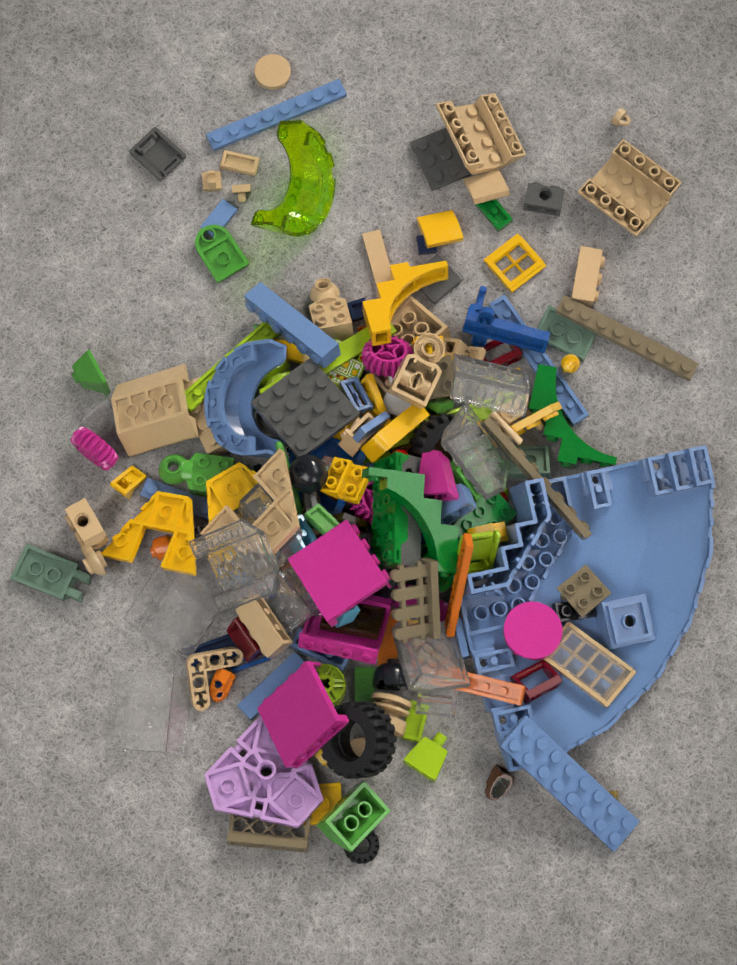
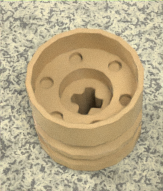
M373 692L371 699L375 701L373 703L381 706L385 710L384 714H389L392 719L390 722L395 726L394 736L403 737L407 723L399 719V717H409L410 713L406 710L411 709L412 703L395 694Z

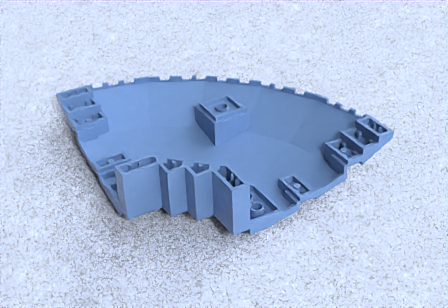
M707 445L575 475L549 479L552 484L551 488L555 492L558 491L564 497V502L568 507L571 506L577 512L576 516L580 521L583 520L589 525V531L592 535L585 540H581L548 501L543 478L524 481L509 488L513 507L517 512L515 515L517 523L506 527L509 541L502 542L503 547L498 548L493 569L467 575L459 612L469 655H472L476 674L511 682L510 676L542 660L526 659L514 654L509 649L503 635L506 617L514 607L525 602L543 603L553 609V603L566 602L567 600L563 601L560 598L561 593L556 588L584 565L590 568L612 594L595 607L597 617L568 622L575 625L631 666L637 673L608 708L601 705L560 673L558 674L562 679V683L558 688L526 705L524 701L522 706L482 696L486 713H491L495 729L494 734L498 745L518 721L526 715L567 753L572 748L608 730L661 677L667 667L668 660L674 655L684 633H687L693 622L694 612L698 607V598L700 593H702L705 583L706 570L709 568L713 555L714 537H712V526H714V519H712V512L715 500H713L715 480ZM654 463L658 465L657 470L653 467ZM593 477L597 478L596 484L592 482ZM626 616L633 618V625L631 627L625 624ZM561 622L562 628L567 622ZM572 633L564 645L574 651L582 640ZM585 644L577 655L588 661L596 650ZM560 647L552 659L562 665L571 654ZM599 653L591 665L601 672L609 660ZM574 657L566 666V669L576 675L584 664ZM482 659L486 661V665L484 667L480 664V661ZM612 664L604 675L615 681L623 670ZM587 668L579 679L590 685L598 674ZM540 669L520 681L530 690L549 679L543 669ZM601 678L593 689L603 696L611 684ZM501 717L505 718L504 724H501L499 721ZM500 748L508 772L523 769Z

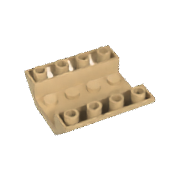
M496 93L481 95L474 104L454 107L452 101L436 103L435 106L465 167L472 175L502 169L526 155Z
M623 139L612 151L611 157L592 180L589 178L579 189L578 194L637 237L649 227L666 207L682 182Z
M186 364L116 386L111 397L116 431L129 457L199 437L196 419L188 413L184 384L189 383Z

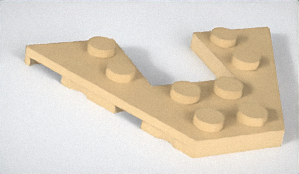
M280 448L253 476L272 497L274 502L249 528L226 505L200 532L201 535L274 556L298 531L300 525L285 452Z

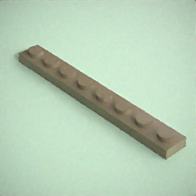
M566 295L563 296L556 309V314L687 381L691 380L699 364Z
M486 418L480 425L529 480L544 479L549 503L580 539L585 540L592 535L589 531V525L585 521L579 520L575 509L571 506L568 507L564 502V497L558 491L555 492L551 488V482L538 473V467L533 462L529 463L525 458V452L519 447L516 448L512 443L513 439L511 436L501 431L500 424L494 418Z

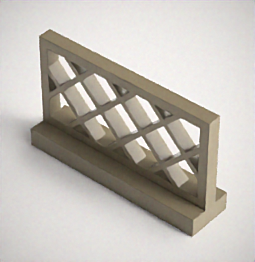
M230 814L229 831L227 834L228 845L308 852L311 816L306 820V826L304 824L301 825L305 829V837L303 838L296 837L292 833V830L295 828L291 827L289 829L287 826H284L287 830L285 833L276 835L271 829L277 824L273 823L269 827L265 821L261 822L267 829L261 834L256 833L251 827L258 823L260 818H257L249 825L243 817L238 816L235 818L234 814ZM241 818L247 827L241 832L233 831L234 823Z

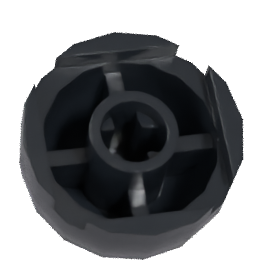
M305 454L298 456L292 461L288 470L291 485L299 492L308 495L314 491L321 490L328 478L326 463L314 455Z
M387 659V663H382L375 669L372 687L378 685V689L400 691V687H405V690H410L412 682L410 670L404 664H400L398 659Z

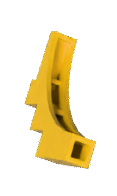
M447 261L412 267L409 266L408 262L390 265L391 281L376 283L377 299L362 301L363 316L373 346L391 343V320L397 308L406 298L425 286L448 280Z

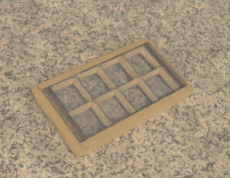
M567 622L562 628L563 633L559 646L550 656L542 660H545L554 670L601 705L608 708L637 672L575 625Z

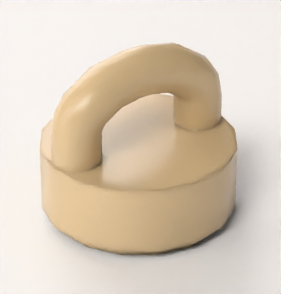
M620 108L613 116L612 124L615 126H619V124L621 126L629 125L631 119L626 115L627 111Z

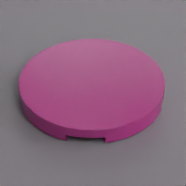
M525 602L514 607L507 615L503 628L504 639L509 649L514 654L531 660H540L550 656L559 646L563 633L562 624L556 612L549 606L539 602Z

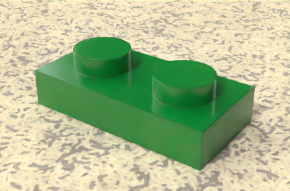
M497 199L475 204L497 232L513 222L512 217Z

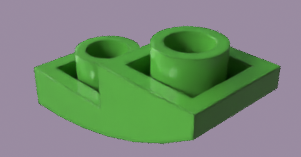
M445 398L432 399L428 401L424 408L429 414L433 411L435 413H445V411L453 409L454 401Z

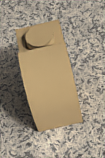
M444 338L445 356L451 355L455 366L468 370L470 367H481L486 353L483 347L467 346L460 339Z

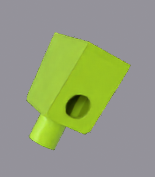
M437 732L433 740L424 736L403 759V763L435 783L448 754V751L442 747L447 737L440 732Z

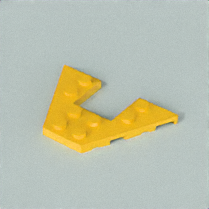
M238 462L206 481L209 523L226 505L235 511L258 496L266 508L274 502L272 497L253 477L257 472ZM210 538L212 568L233 557V555L221 541Z
M157 491L150 501L140 508L142 511L134 519H130L121 528V531L112 537L113 541L102 552L100 551L104 558L133 563L146 529L172 533V539L160 567L163 570L196 576L192 499L188 496Z

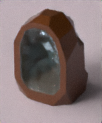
M496 764L491 769V773L486 781V797L495 801L504 797L513 784L515 778L513 774L508 772L506 768Z

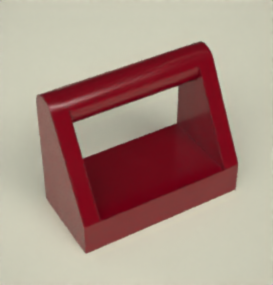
M493 340L486 343L483 348L487 352L504 343ZM508 344L512 351L490 362L484 357L482 366L486 374L489 376L520 361L522 352L519 347Z
M239 616L233 619L226 631L237 648L243 653L247 663H250L262 655L260 647L250 636L249 630L240 621Z
M541 660L510 676L512 683L524 685L520 681L521 679L540 669H543L549 680L530 690L526 687L523 698L525 705L558 688L562 683L559 674L545 660Z

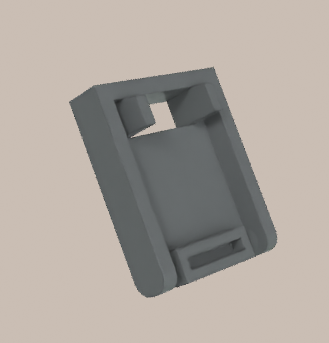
M156 127L129 150L130 155L159 181L163 179L160 173L166 177L181 163L178 156L183 160L186 158V154ZM152 138L156 143L143 153L141 148Z

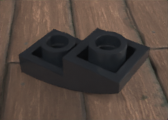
M568 601L552 604V608L561 622L597 617L595 608L584 617H581Z

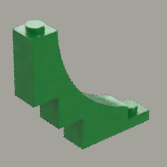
M374 467L363 469L362 478H367L369 482L373 483L380 482V491L398 501L413 516L425 538L429 558L438 561V578H449V575L456 574L459 526L441 524L442 500L424 498L425 474Z

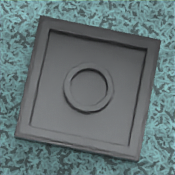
M437 253L425 264L441 262L444 260ZM448 265V280L430 284L421 288L420 291L433 304H436L458 286L462 279Z

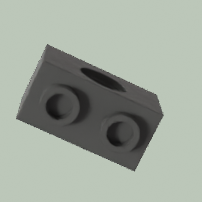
M537 182L528 183L523 210L560 217L565 189H561L558 186H543ZM546 196L548 200H542L540 197Z

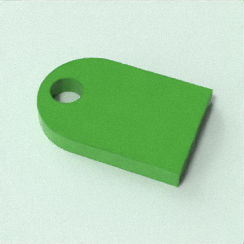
M208 225L197 233L195 238L196 251L217 284L249 266V262L224 227ZM207 231L214 233V238L211 240H206L203 236Z

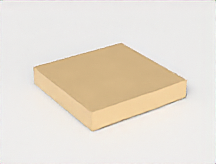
M499 169L464 178V184L474 205L510 195L509 188Z

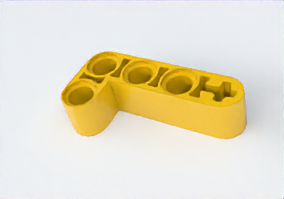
M411 405L360 448L361 451L374 463L430 414L425 408L420 409Z

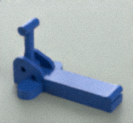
M481 286L476 303L471 304L468 308L462 332L473 334L472 345L474 347H485L487 339L544 354L550 332L494 318L495 311L490 307H483L487 288Z

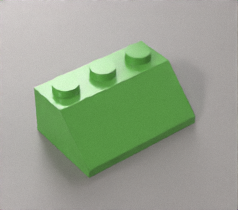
M363 781L354 785L316 825L329 840L352 852L391 810L370 786Z

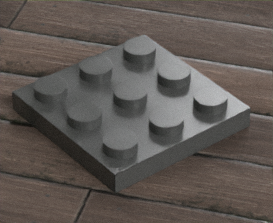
M447 128L410 142V146L432 191L472 175L465 167Z

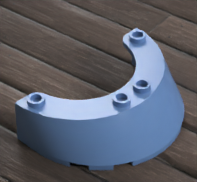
M272 339L247 342L234 348V351L227 357H223L215 367L216 372L212 380L208 381L205 392L204 413L207 426L211 429L214 435L213 438L221 447L234 454L271 458L277 452L275 443L280 440L270 438L260 430L255 421L251 401L254 400L256 390L262 379L270 371L285 362L286 345Z

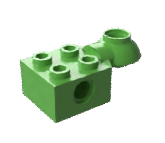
M195 453L190 460H186L178 454H170L162 459L158 472L165 483L174 485L186 481L191 494L207 497L206 481L235 465V461L231 457ZM172 465L179 466L176 471L169 470V467Z

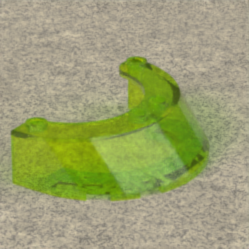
M303 120L280 121L277 129V139L285 149L289 160L290 181L284 199L271 210H256L251 225L271 232L300 237L316 231L317 226L325 221L330 212L336 186V179H333L332 168L335 166L332 154L328 153L326 149V141L318 131Z

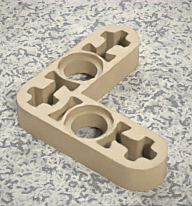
M226 647L191 654L187 657L186 670L192 706L196 710L204 711L210 705L206 671L239 665L243 660V653L237 647ZM232 652L238 654V656L235 657L234 661L231 658H225L226 662L224 663V657L222 653H224L226 657L231 656ZM212 655H218L220 658L219 662L215 665L210 664V657ZM194 659L200 662L197 664V670L199 672L202 671V673H196L195 667L191 665V663H194ZM197 677L203 679V684L200 687L193 686V681ZM194 692H200L201 697L205 700L201 706L196 703L199 701V694Z

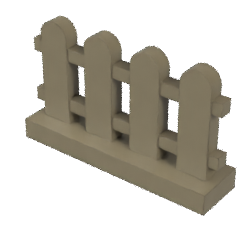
M426 557L421 558V561H416L414 566L404 567L403 564L397 565V569L390 572V579L398 582V588L393 589L390 596L393 600L399 602V607L393 609L391 615L393 619L400 621V627H396L392 632L393 637L401 640L402 643H407L408 638L418 636L421 640L425 639V636L432 639L441 638L438 561ZM416 579V585L405 587L406 580ZM417 598V604L406 606V600ZM418 617V623L407 625V619Z

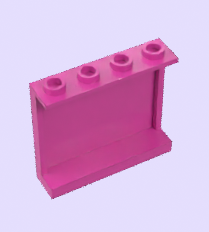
M347 519L288 558L291 566L331 627L338 623L336 618L387 585L389 589L391 588L388 582L390 576L385 569L380 570L378 567L381 564L375 554L371 555L368 551L371 547L365 538L361 540L358 536L361 532L356 524L353 523L351 525Z
M371 595L360 602L361 604L386 608L378 640L319 630L323 615L312 599L302 633L300 632L298 647L376 665L391 612L392 599Z
M306 661L302 663L300 668L288 676L287 680L278 686L274 693L265 698L263 703L257 708L285 767L299 768L350 722L347 715L337 714L316 672V669L321 666L320 662Z

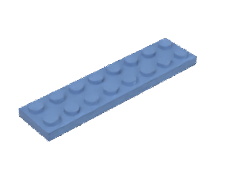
M526 715L518 721L498 745L611 851L615 852L640 822Z

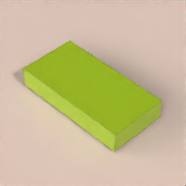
M410 700L412 706L408 710L410 714L409 717H406L405 722L407 725L404 736L401 739L419 743L422 738L429 704Z

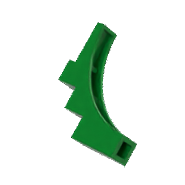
M538 364L529 410L532 411V414L558 402L556 394L557 367ZM561 409L558 410L559 414L546 420L542 437H546V441L557 443V440L561 441L557 463H560V467L571 469L572 466H576L577 459L581 460L580 463L585 465H592V463L600 464L599 467L601 468L616 465L617 457L604 454L592 448L574 433L566 422Z

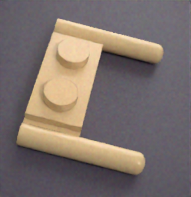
M515 397L494 410L489 416L500 424V428L509 434L517 445L522 444L523 439L509 425L523 416L528 417L532 415V412ZM543 423L536 426L539 431L544 429Z

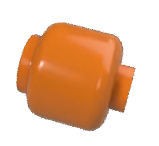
M170 534L155 538L152 542V547H150L151 555L160 562L163 561L172 539Z

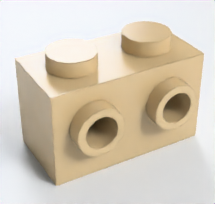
M369 412L361 419L358 417L352 423V428H347L340 435L342 440L338 445L351 457L377 432L375 431L359 443L353 439V436L360 427L374 419Z

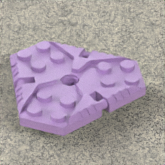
M260 715L236 740L237 745L234 748L230 747L204 774L214 810L251 819L258 817L260 821L299 828L323 803V797L313 766L307 760L302 767L296 769L285 767ZM242 750L247 753L244 757L239 755ZM264 769H270L272 774L265 777L261 775V772ZM256 804H262L263 809H256Z

